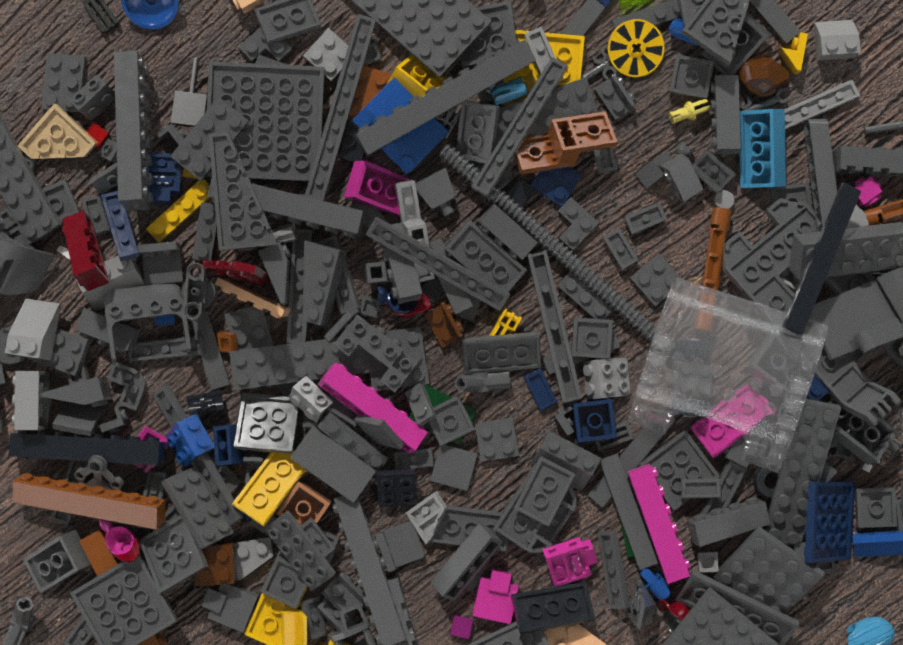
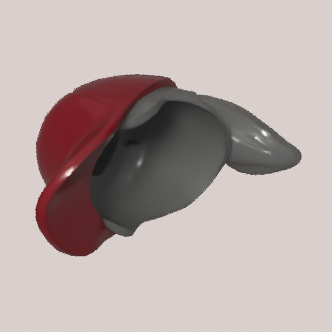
M663 599L658 602V608L664 612L663 617L667 620L668 629L672 633L689 613V608L682 602L669 604Z

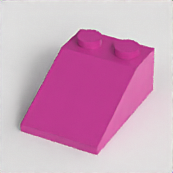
M366 160L355 161L344 198L400 216L395 184L411 181V179Z

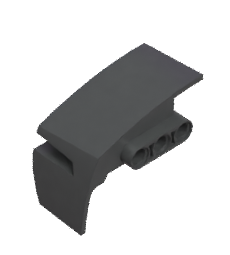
M0 216V294L16 295L38 291L54 255L25 247L18 241L11 239L3 232L6 221Z
M903 267L814 305L809 319L830 361L858 349H861L863 354H867L903 339Z

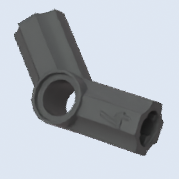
M509 372L473 373L471 375L457 376L454 384L459 393L472 391L473 393L489 392L495 389L510 388Z
M25 597L18 599L16 602L14 613L9 621L10 627L2 645L22 644L26 633L31 629L35 621L32 599Z

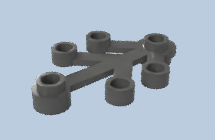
M93 455L89 459L87 467L78 468L74 473L75 478L79 481L85 480L90 473H94V478L85 483L86 486H101L104 489L112 490L103 480L102 475L110 482L114 490H120L124 485L123 479L114 477L107 469V461L99 455Z

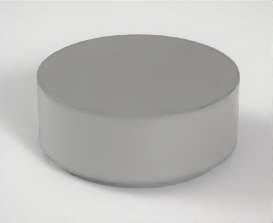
M720 191L714 198V204L716 207L729 209L734 204V196L729 191Z

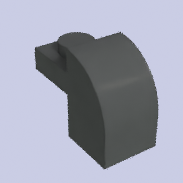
M376 262L364 265L367 285L392 282L387 278V263Z

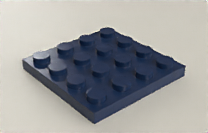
M809 482L807 488L808 506L806 508L807 526L805 528L806 545L804 547L805 562L851 560L855 482Z

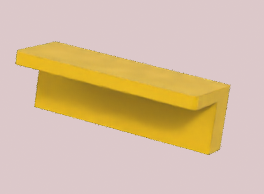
M300 609L281 612L282 645H307V616Z

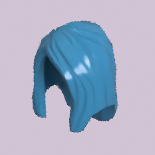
M868 617L851 624L846 629L847 634H849L848 645H891L895 638L893 626L882 617Z

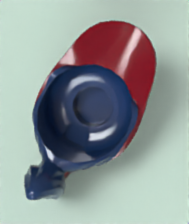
M377 288L379 303L389 307L398 317L413 318L417 313L426 312L431 307L429 298L423 293L420 300L398 304L397 299L393 298L391 291L387 293L385 288Z

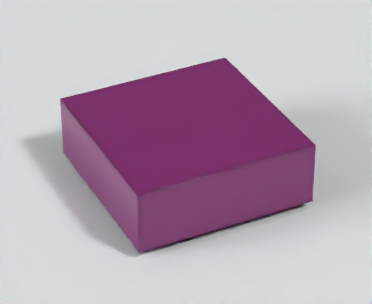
M454 615L450 635L469 639L473 619Z

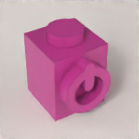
M863 176L854 182L855 188L861 190L856 203L858 207L862 205L868 207L881 197L879 194L882 192L880 189L881 185L872 176L866 179Z

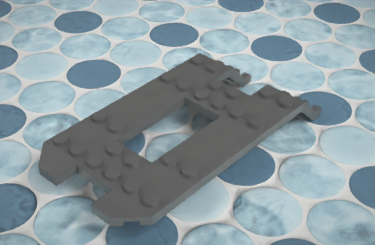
M780 198L764 211L776 225L773 230L753 246L740 231L723 245V272L813 376L820 380L840 407L863 419L870 427L874 428L878 424V419L869 411H873L878 418L884 419L887 416L886 414L892 412V408L882 399H887L893 407L899 406L901 399L895 392L870 381L857 366L870 353L863 354L861 349H858L830 361L810 319L802 335L782 327L795 294L778 275L790 266L793 235L817 232L815 212L806 202H791L788 199ZM868 272L826 277L825 282L836 295H840L874 280V278ZM903 339L883 347L894 361L903 365V356L900 355L898 349Z

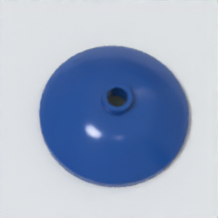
M121 0L126 16L134 24L145 29H160L167 26L175 18L179 8V0Z

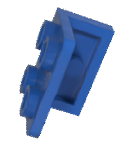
M197 414L177 422L166 434L168 445L173 448L178 463L182 464L184 468L189 466L196 457L215 448Z

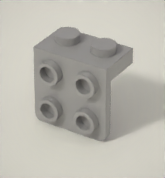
M626 358L583 361L586 399L630 395L628 361Z

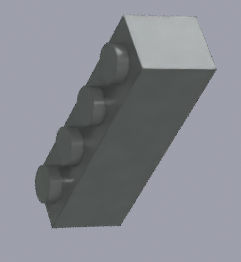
M715 75L713 82H710V93H713L710 110L714 112V118L711 119V130H714L711 147L715 148V155L738 154L741 149L739 75Z
M403 222L392 224L393 227L405 233ZM378 242V245H382L384 251L381 252L382 260L388 266V270H386L387 278L393 284L391 288L393 298L397 299L398 304L420 300L422 290L414 262Z
M757 497L748 498L746 502L741 504L732 503L725 509H714L706 515L698 514L693 516V519L687 520L692 543L699 547L770 524L766 502Z
M479 523L436 574L431 583L442 597L455 601L503 542L491 528Z

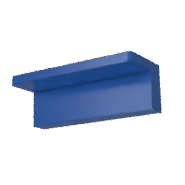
M903 531L852 534L855 557L903 555Z

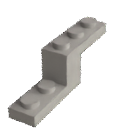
M415 181L396 183L395 188L401 222H403L405 233L430 247L426 223L420 216ZM414 263L419 282L435 279L434 273Z

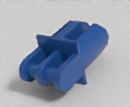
M648 568L639 570L640 575L646 580L644 586L655 598L660 600L668 598L670 595L669 585L658 572L653 574Z

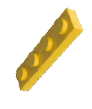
M204 179L202 181L199 180L151 223L146 230L158 243H161L201 207V202H207L210 199L207 197L210 185Z

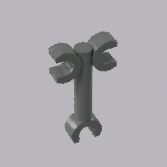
M601 51L603 59L599 61L593 56L592 61L598 66L581 75V79L586 77L589 80L602 72L603 79L608 80L606 72L611 71L616 75L617 71L606 60L607 54Z
M780 89L773 97L752 106L751 98L748 96L745 98L747 105L743 106L739 100V107L741 111L761 110L775 103L785 104L789 99H780L779 94L785 91Z

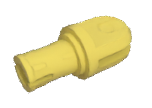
M703 99L695 103L686 102L683 108L669 112V118L674 117L670 121L672 124H675L687 118L695 120L697 115L710 110V105L697 110L695 108L709 101Z

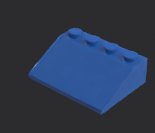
M394 77L352 121L359 128L366 124L370 127L375 124L374 120L382 115L387 117L393 114L391 110L400 105L403 108L409 105L408 101L414 98V96ZM434 118L381 149L408 175L449 131Z

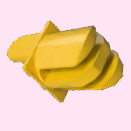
M504 308L489 336H494L501 325L502 327L497 335H505L507 329H509L507 334H512L516 331L522 317H517L514 315V312L510 313L507 311V308ZM504 316L508 318L506 323L501 321ZM511 320L515 322L513 327L509 325Z

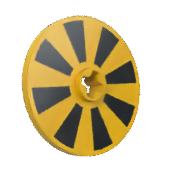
M641 19L625 21L615 28L609 38L607 47L609 60L613 67L623 75L630 77L645 76L654 71L662 61L664 55L662 34L656 26L648 21ZM639 44L640 52L633 53L632 45Z

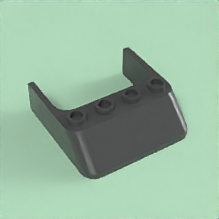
M163 283L114 289L105 293L103 301L112 365H116L112 335L114 324L120 321L166 315L179 316L182 320L186 353L191 355L187 317L184 315V300L181 289L177 284Z

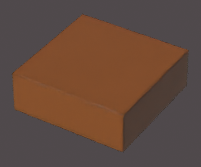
M217 333L220 352L238 351L236 333Z

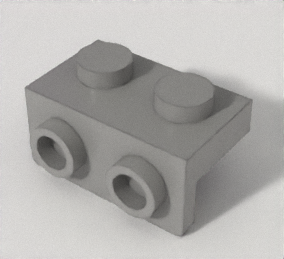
M306 376L292 387L289 395L292 404L299 407L309 419L316 423L322 419L325 410L333 403V400Z

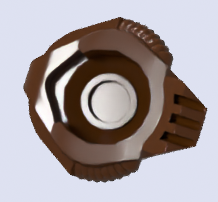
M761 53L741 66L739 81L748 92L759 98H765L773 95L778 87H783L789 82V71L770 56Z

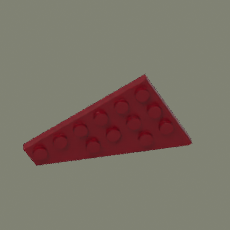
M198 261L207 270L213 271L212 274L227 278L228 275L235 280L244 282L248 279L250 282L262 286L271 281L268 273L256 265L237 261Z

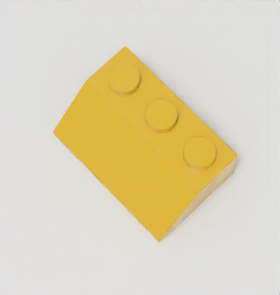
M411 54L395 68L387 84L395 77L414 97L419 96L421 98L426 95L425 91L433 86L436 89L443 86L441 82L447 78L443 76L440 79Z

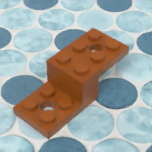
M606 111L551 120L547 134L527 136L516 152L515 158L521 174L576 166L580 152L616 147L618 141ZM593 129L597 134H592L588 130ZM535 151L539 156H533L530 152Z

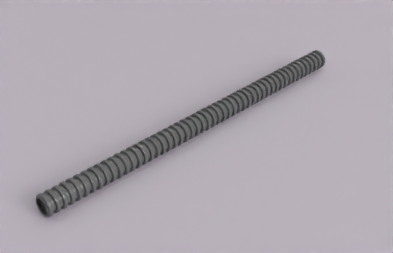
M447 144L439 153V157H443V161H447L449 166H453L452 169H457V173H461V176L466 177V181H470V184L473 185L480 173L478 171L479 168L473 167L474 164H470V160H465L464 155L461 156L459 151L456 152L455 147L452 148L451 144ZM495 186L489 196V201L492 200L493 204H496L512 220L516 221V224L524 228V231L533 236V239L537 240L539 245H543V249L546 248L548 253H552V257L555 256L556 260L561 261L560 264H564L565 268H569V272H573L574 276L577 275L579 280H583V284L586 283L588 288L591 287V291H595L597 296L600 295V299H604L606 304L609 303V307H613L615 312L618 311V315H622L624 320L627 319L628 324H633L632 327H636V331L642 332L641 335H645L647 340L650 339V343H654L656 348L659 347L660 352L663 351L665 356L671 353L676 347V342H672L671 337L668 338L667 334H663V330H659L658 326H654L653 322H649V318H645L644 314H640V310H636L635 306L632 307L631 302H627L626 298H622V294H618L617 290H613V286L610 287L608 282L605 283L604 278H599L600 275H596L594 270H590L591 267H587L585 262L582 263V259H578L576 254L573 255V251H569L567 246L564 247L563 242L560 243L558 238L555 239L554 234L551 235L549 230L546 231V227H542L541 223L536 222L537 219H532V215L529 216L527 211H523V207L520 208L518 203H514V199L511 200L509 195H505V191L502 192L500 187L497 188Z

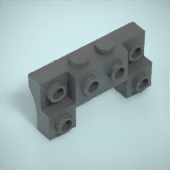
M356 315L333 345L348 357L357 346L364 349L388 368L380 382L395 393L417 365L418 361L401 348L402 344L395 338L390 340L385 336L387 332L381 327L377 326L375 328L359 315Z

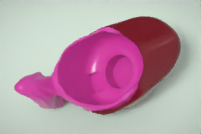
M99 519L101 529L106 532V545L110 553L123 562L137 560L140 554V545L134 532L123 526H114L111 521Z

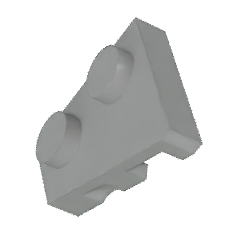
M437 491L406 512V515L425 544L431 542L448 508Z

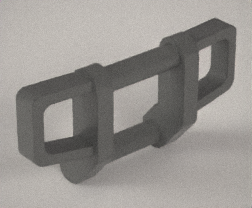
M356 603L340 610L339 615L343 630L330 635L331 641H334L335 645H344L342 639L360 631L363 632L368 645H376L369 628L371 625L369 620L366 619L360 604ZM358 609L363 622L347 628L344 617L345 613Z

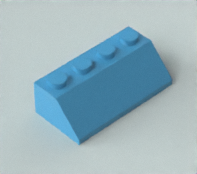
M785 109L740 111V188L786 186Z

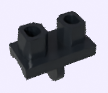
M221 390L186 396L189 415L224 409Z

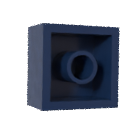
M612 399L572 403L576 442L617 438Z

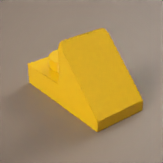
M800 32L793 38L791 49L781 48L778 51L792 74L797 75L802 69L808 33Z

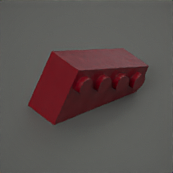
M84 210L63 218L62 230L67 241L73 276L77 279L78 284L84 286L87 291H91L110 283L91 218Z

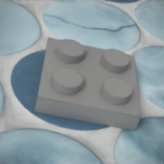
M328 28L303 57L313 66L324 67V76L332 82L341 73L348 45Z

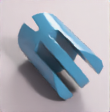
M522 77L489 88L496 106L527 95Z

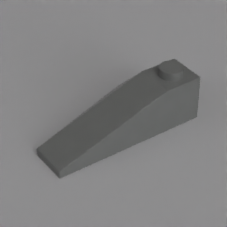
M635 577L627 616L637 628H642L652 624L653 619H656L658 607H656V603L643 582Z

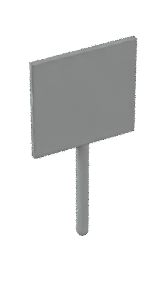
M197 57L193 61L190 92L175 91L171 123L195 126L205 114L207 95L193 93Z

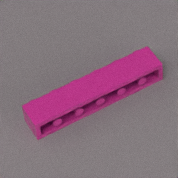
M335 362L331 365L317 384L357 415L384 420L403 441L402 449L409 454L416 451L427 434L423 426L417 425V422L408 418L409 416L406 412L395 408L390 400L379 396L374 388L366 386L360 377L350 374L342 364Z
M646 464L627 471L665 581L669 584L689 577L688 570H691L688 559H684L682 552L685 550L681 540L678 541L675 534L678 533L675 522L671 523L669 515H672L669 505L663 501L662 497H665L662 485L658 486L656 479L659 476L656 468Z

